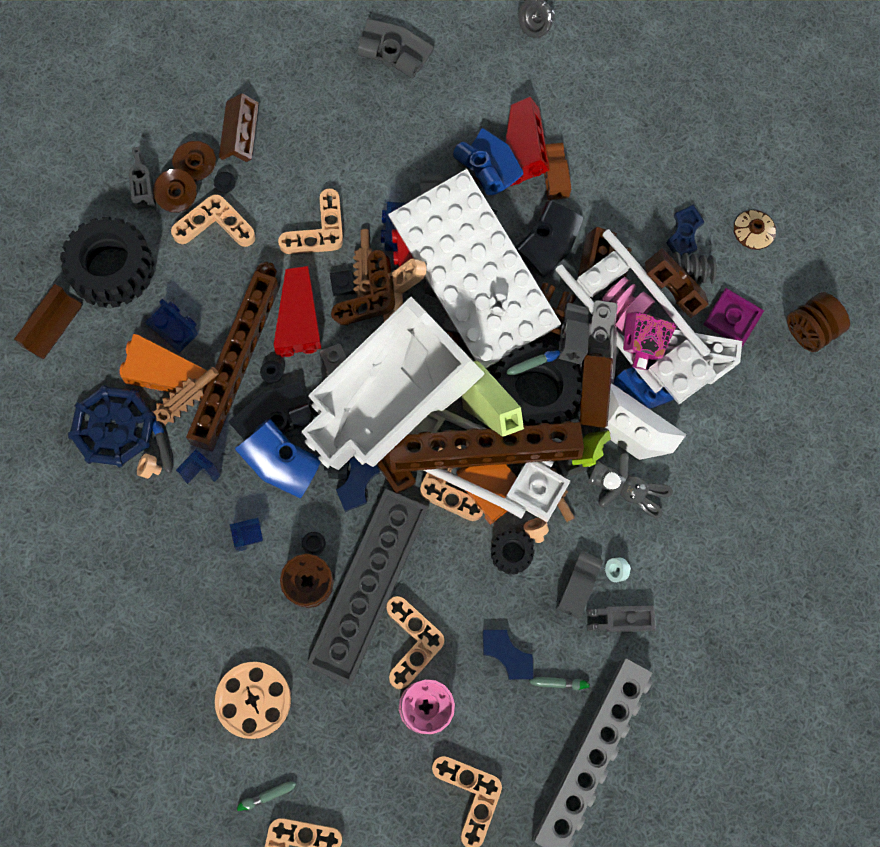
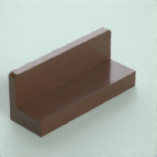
M243 93L226 102L219 158L222 160L232 155L245 162L252 160L259 102Z
M54 284L14 340L22 348L41 359H45L81 309V302L68 296L62 287Z
M590 353L584 358L580 424L603 428L608 426L613 364L611 357H602L600 353Z

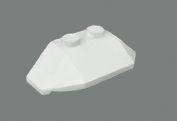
M674 330L663 357L685 340H688L682 331ZM695 333L711 351L703 359L716 372V377L707 383L713 384L740 363L742 341Z
M611 383L608 426L605 428L600 427V431L609 430L611 441L639 460L673 453L686 434Z

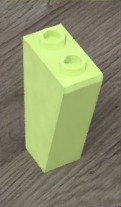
M478 360L473 361L485 374L461 396L463 409L502 437L523 430L521 407Z

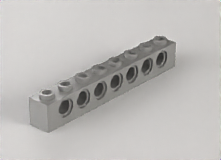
M626 658L621 660L532 841L542 847L573 846L574 840L571 838L575 830L579 831L585 822L586 817L583 814L587 806L591 807L597 797V793L594 791L598 783L602 784L607 777L608 770L606 767L610 760L614 761L620 748L617 744L620 738H625L630 730L631 725L628 722L632 715L636 716L642 704L639 702L642 693L646 694L652 685V680H650L652 672ZM625 683H629L633 687L634 691L631 697L626 696L623 692V685ZM614 705L622 708L623 714L620 719H616L612 715V707ZM604 727L609 728L612 733V737L608 742L604 741L600 735ZM594 749L601 756L598 764L591 763L589 759V754ZM582 772L589 776V784L586 787H581L578 784V776ZM573 795L578 800V806L575 810L570 811L566 806V800L569 796ZM559 819H563L567 825L565 832L562 834H557L554 829L555 822Z

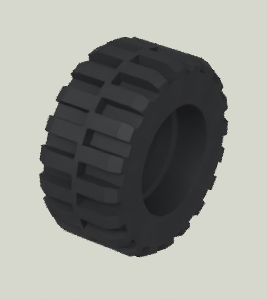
M102 217V220L94 218L90 219V223L86 225L84 223L80 224L76 232L73 230L68 235L70 240L64 242L62 248L65 252H61L60 255L62 272L81 299H85L87 303L92 305L97 303L99 307L106 308L108 304H111L112 308L120 307L119 303L125 302V304H129L134 296L139 298L143 294L141 290L143 288L147 289L150 285L148 278H152L154 274L152 268L154 266V258L140 230H136L135 226L130 222L125 224L124 220L120 218H115L114 220L111 217ZM107 249H121L128 253L125 264L116 273L109 276H95L89 273L92 260L100 252Z
M535 343L534 347H530V344L522 345L520 351L517 348L510 351L509 357L505 356L496 370L494 378L521 407L523 425L535 426L541 423L561 424L562 422L569 421L580 402L583 383L579 382L581 379L580 371L574 370L576 363L561 360L557 357L554 361L545 362L516 375L507 374L508 369L512 366L539 355H544L547 351H555V346L549 345L548 348H545L543 343ZM528 373L543 374L556 385L558 391L557 399L548 406L536 407L529 405L516 392L515 384L517 379Z

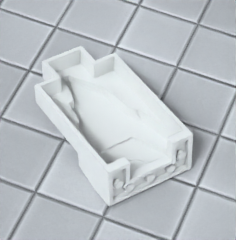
M410 297L308 395L314 402L311 406L319 415L301 432L307 438L305 443L313 451H318L320 454L319 460L327 468L331 466L339 470L353 456L362 465L367 463L374 467L426 416L436 410L442 412L467 392L485 373L433 318Z

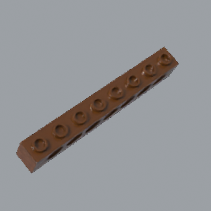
M257 271L254 272L215 366L219 374L208 383L186 436L191 445L213 452L279 291L277 278Z
M565 421L561 424L541 423L535 426L523 425V430L503 437L491 428H470L465 431L445 430L437 433L424 431L419 434H409L390 451L392 472L582 459L584 444L580 422ZM558 438V439H560V440H562V441H561V442H555V441H553L552 439ZM536 440L538 443L532 444L528 441ZM505 442H513L514 445L509 446ZM487 443L491 446L482 447L481 444ZM459 445L467 446L464 449L457 448ZM435 447H442V448H443L442 450H439V451L433 450V448H435ZM413 448L419 449L417 452H410L409 450Z

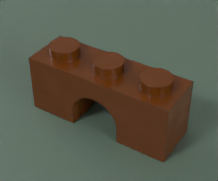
M663 248L645 262L647 275L661 289L666 287L674 296L676 304L690 318L709 305L706 292Z

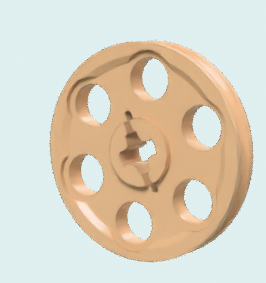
M247 662L232 668L220 681L215 694V710L221 724L232 734L247 739L262 738L276 731L285 721L291 705L290 689L283 675L272 666L261 662ZM254 668H260L263 671V678L258 682L251 681L249 676L250 671ZM232 678H236L240 682L239 690L234 693H230L226 687L227 682ZM275 682H279L283 686L282 694L277 697H273L269 693V687ZM247 687H249L250 692L254 696H259L260 698L256 701L259 714H257L256 708L252 704L247 705L246 701L250 699ZM227 704H234L237 709L236 715L232 718H226L223 714V708ZM272 707L277 708L280 712V717L276 722H269L266 718L267 710ZM248 718L254 719L257 723V727L252 733H246L243 730V723Z

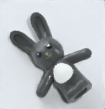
M621 454L619 457V471L597 460L588 483L609 490L599 500L601 507H606L620 494L626 501L639 504L650 516L657 519L662 517L663 512L660 506L647 498L646 495L651 494L663 498L670 497L673 494L670 486L659 483H647L638 476L628 477L629 457L626 454Z

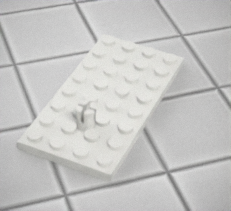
M467 169L388 214L413 258L425 262V278L474 360H478L486 369L501 361L505 356H509L511 354L510 351L515 348L519 350L522 348V345L530 344L561 325L555 312Z

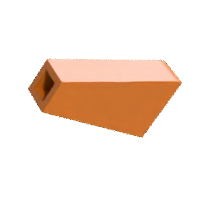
M133 334L132 340L128 341L126 346L127 357L120 366V376L126 384L176 393V386L183 387V380L187 381L189 377L197 380L207 372L202 367L137 334ZM208 383L203 387V388H204V390H203L204 393H205V390H206V388H207Z

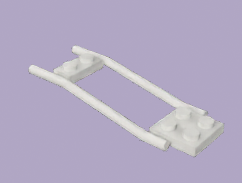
M606 230L602 236L615 251L579 276L578 280H575L563 265H559L555 271L583 304L589 308L592 315L594 302L590 297H594L626 273L629 268L634 271L688 339L650 366L648 370L636 368L635 370L655 393L664 387L675 401L680 404L716 377V372L703 359L711 351L694 333L637 260L610 230ZM617 332V347L632 365L635 354L624 351V340Z
M444 409L442 412L440 410L431 412L409 434H419L424 431L437 433L445 420L464 429L487 428ZM505 442L506 445H514L513 442ZM413 448L409 451L417 452L419 451V449ZM554 461L525 463L506 498H503L446 470H423L498 505L521 519L524 513L528 511L546 522L550 519L570 483V480L550 470Z

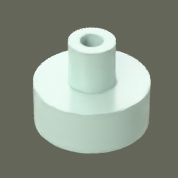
M612 558L607 561L605 571L609 580L621 582L629 577L631 568L624 558Z

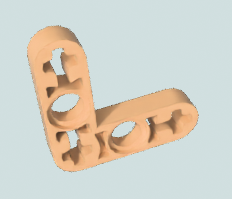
M325 189L320 194L322 229L284 232L278 239L280 250L283 253L335 251L341 248L343 245L339 194L336 190ZM328 196H332L333 209H328ZM333 215L338 220L334 224H328L325 219ZM320 236H323L324 245H321ZM331 236H335V243H331ZM308 237H314L317 239V243L313 246H308L305 244V240ZM298 238H301L302 246L298 245ZM287 239H291L290 247L286 246Z
M220 195L208 197L175 223L171 229L174 240L179 244H186L216 221L240 246L247 247L255 241L253 228ZM213 203H215V204H217V205L220 204V208H219V209H217L216 207L213 208V207H212V204H213ZM205 209H207L208 212L210 211L211 216H208V213L205 211ZM198 215L205 217V221L201 224L193 222L194 218ZM231 216L237 219L233 225L224 223L225 219ZM188 222H190V225L192 226V228H194L193 230L191 229V227H188ZM240 227L243 233H248L249 238L241 237L238 228ZM179 230L185 231V232H186V235H185V236H183V235H181V234L179 235V234H178V231H179Z
M410 259L392 272L395 307L390 313L383 315L384 322L403 304L402 293L424 278L426 274V264L424 261ZM386 277L383 279L381 286L385 284ZM383 299L382 307L384 306V302L387 301L386 299Z
M447 468V471L451 473L453 468ZM427 472L420 487L421 496L425 500L470 521H477L482 517L483 512L478 505L477 510L480 512H475L474 515H470V510L464 506L463 511L458 510L462 505L463 498L467 500L465 505L469 507L476 503L468 494L447 485V481ZM435 485V491L441 493V489H445L441 501L437 500L439 495L432 492L431 495H427L425 486ZM455 494L459 502L455 506L448 505L445 501L447 495Z
M396 596L388 601L387 613L417 641L390 672L389 680L391 685L396 689H404L409 686L444 645V636L404 598ZM401 602L403 604L402 610L406 614L408 610L413 612L406 617L404 623L400 621L403 618L401 613H392V603L399 604ZM419 618L422 621V628L419 631L410 630L408 627L410 619ZM426 626L430 628L427 631L430 636L434 637L437 635L439 637V646L432 645L430 647L427 645L429 640L426 636H423L422 639L418 637L424 632ZM415 652L421 653L424 657V662L420 666H413L410 663V656ZM406 662L408 667L416 672L411 675L409 671L405 675L406 683L399 682L396 684L394 682L396 679L394 674L396 672L401 674L406 669L401 665Z
M438 757L432 765L435 777L475 793L461 831V841L465 847H480L485 839L501 794V782L491 774L449 757ZM445 760L448 762L447 766L454 770L455 764L459 765L460 768L456 772L455 781L450 780L453 774L445 772L443 776L439 775V769L436 768L437 763L442 764ZM464 770H470L474 775V780L470 785H464L460 781V774ZM478 774L483 775L481 779L483 782L489 783L491 779L494 780V786L497 787L496 792L491 791L490 795L486 794L487 789L479 786L478 791L474 790L473 788L478 782ZM479 804L486 805L489 811L488 816L482 820L477 819L474 815V809ZM470 819L478 824H485L483 830L478 827L476 835L479 837L478 842L473 841L472 845L468 844V838L465 837V834L467 832L471 833L474 827L472 824L469 825Z
M278 818L269 826L265 847H289L290 845L297 847H327L328 843L319 840V846L314 845L317 839V829L322 830L320 836L325 837L329 836L330 832H333L334 838L338 839V843H334L332 847H340L342 844V834L333 827ZM284 823L285 829L292 830V824L297 825L294 832V841L289 840L290 834H283L281 838H278L277 832H274V827ZM304 827L310 828L313 832V838L308 843L302 842L298 837L299 831Z

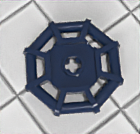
M106 384L101 385L99 390L81 402H76L74 405L75 412L71 430L68 432V438L72 439L84 456V461L88 464L93 462L116 465L120 468L143 450L149 449L153 421L156 419V415L144 402L137 389L133 388L130 390L107 387ZM110 396L127 399L124 404L113 403L110 401ZM104 398L105 403L102 405H98L94 411L88 409L90 406ZM133 403L142 413L141 416L135 417L129 409ZM85 413L90 416L87 429L81 430ZM111 421H115L118 425V428H114L113 432H109L107 424L111 423ZM139 423H143L141 437L138 438L135 436ZM90 436L94 441L95 446L92 450L82 437ZM132 441L137 443L121 454L120 449L125 444ZM101 449L114 450L115 456L98 453Z

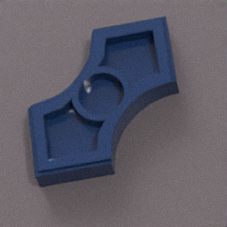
M693 204L674 214L677 225L676 232L666 242L671 252H678L680 257L683 253L690 255L696 252L695 232L704 224V220Z
M355 457L349 460L351 465L349 478L344 485L336 489L345 512L367 504L365 498L367 485L372 478L380 474L377 464L374 467L367 463L362 465Z
M507 630L482 631L483 656H490L501 662L506 669L508 680L534 679L533 654L518 650L511 643Z

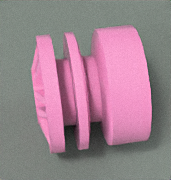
M626 277L613 285L601 300L618 304L616 316L618 320L615 326H617V331L625 336L627 313L637 311L647 314L655 303V300L644 291L636 298L632 295L637 287L635 284H632L625 290L630 282Z
M422 680L411 684L404 690L399 699L398 710L401 720L407 728L420 734H434L442 731L450 724L454 716L455 703L452 693L445 685L436 680ZM423 700H426L427 704H431V709L427 710V714H424L423 710H419V705L423 704Z

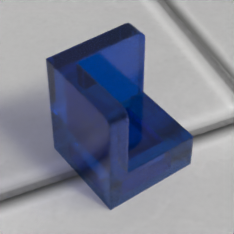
M259 518L230 524L234 548L237 552L247 550V545L263 541L262 526Z

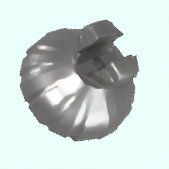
M544 0L524 1L518 12L520 28L529 37L541 38L551 29L555 17L554 10H551L549 4Z

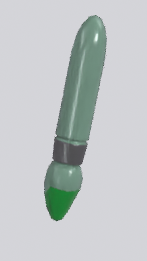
M533 677L534 679L529 680L532 685L540 687L581 690L590 686L587 681L582 679Z
M293 781L286 782L253 798H246L238 804L237 811L251 810L255 806L286 794L295 788L296 783Z

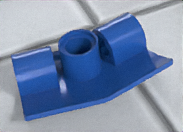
M483 128L471 146L466 142H461L454 149L453 157L475 173L487 195H495L505 190L523 175V170L509 145Z
M270 418L260 424L250 437L235 448L263 481L298 498H302L321 462L318 456L292 444ZM283 446H289L291 451L290 455L286 458H281L279 455V450Z

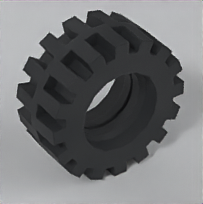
M507 530L499 534L494 540L491 547V559L499 571L515 575L525 571L531 564L534 556V545L529 540L528 535L525 536L523 534L524 532ZM508 543H516L522 549V557L516 562L506 560L502 553L503 547Z

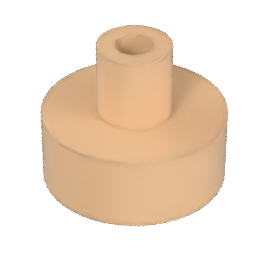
M145 453L138 463L137 475L148 479L153 473L159 475L162 466L157 465V458L155 456Z
M540 518L531 519L523 526L526 536L528 535L529 538L535 539L536 543L543 542L544 535L549 531L547 522Z

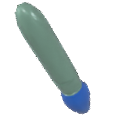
M547 351L544 355H539L516 364L508 369L507 374L516 375L545 362L554 361L559 356L560 351Z

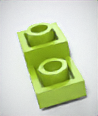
M609 430L588 433L583 438L584 450L582 459H572V464H582L583 467L595 465L596 461L604 455L602 450L604 444L611 440Z

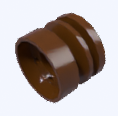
M821 292L809 299L805 305H801L796 310L790 312L787 316V324L792 336L804 349L810 352H818L850 328V319L845 307L837 298L829 293Z
M311 554L297 555L289 560L282 569L280 576L281 590L286 598L297 606L305 608L316 607L325 602L332 593L334 585L332 572L326 562L318 556ZM304 577H314L312 580L314 585L311 588L309 586L303 588L304 581L302 579Z

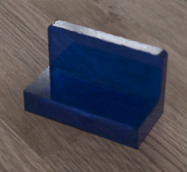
M197 449L176 469L177 473L187 484L200 471L213 482L221 476L215 465Z

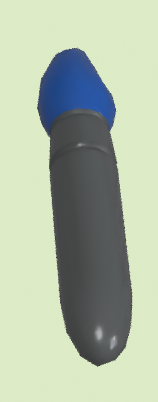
M155 419L152 428L156 435L162 465L167 473H171L172 462L164 436V429L160 422Z

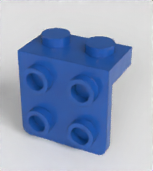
M648 362L646 369L648 370L654 363ZM634 367L624 370L614 378V385L650 410L674 399L664 387L655 393Z

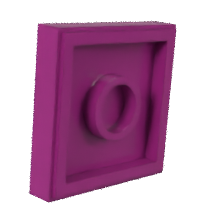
M725 288L703 325L724 338L742 341L743 347L765 310Z

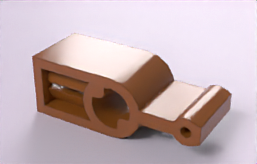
M546 144L550 171L544 173L547 199H568L572 189L568 163L565 159L564 144Z

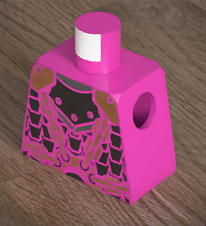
M637 311L627 313L623 349L626 352L635 354L632 367L646 370L648 359H661L677 324Z

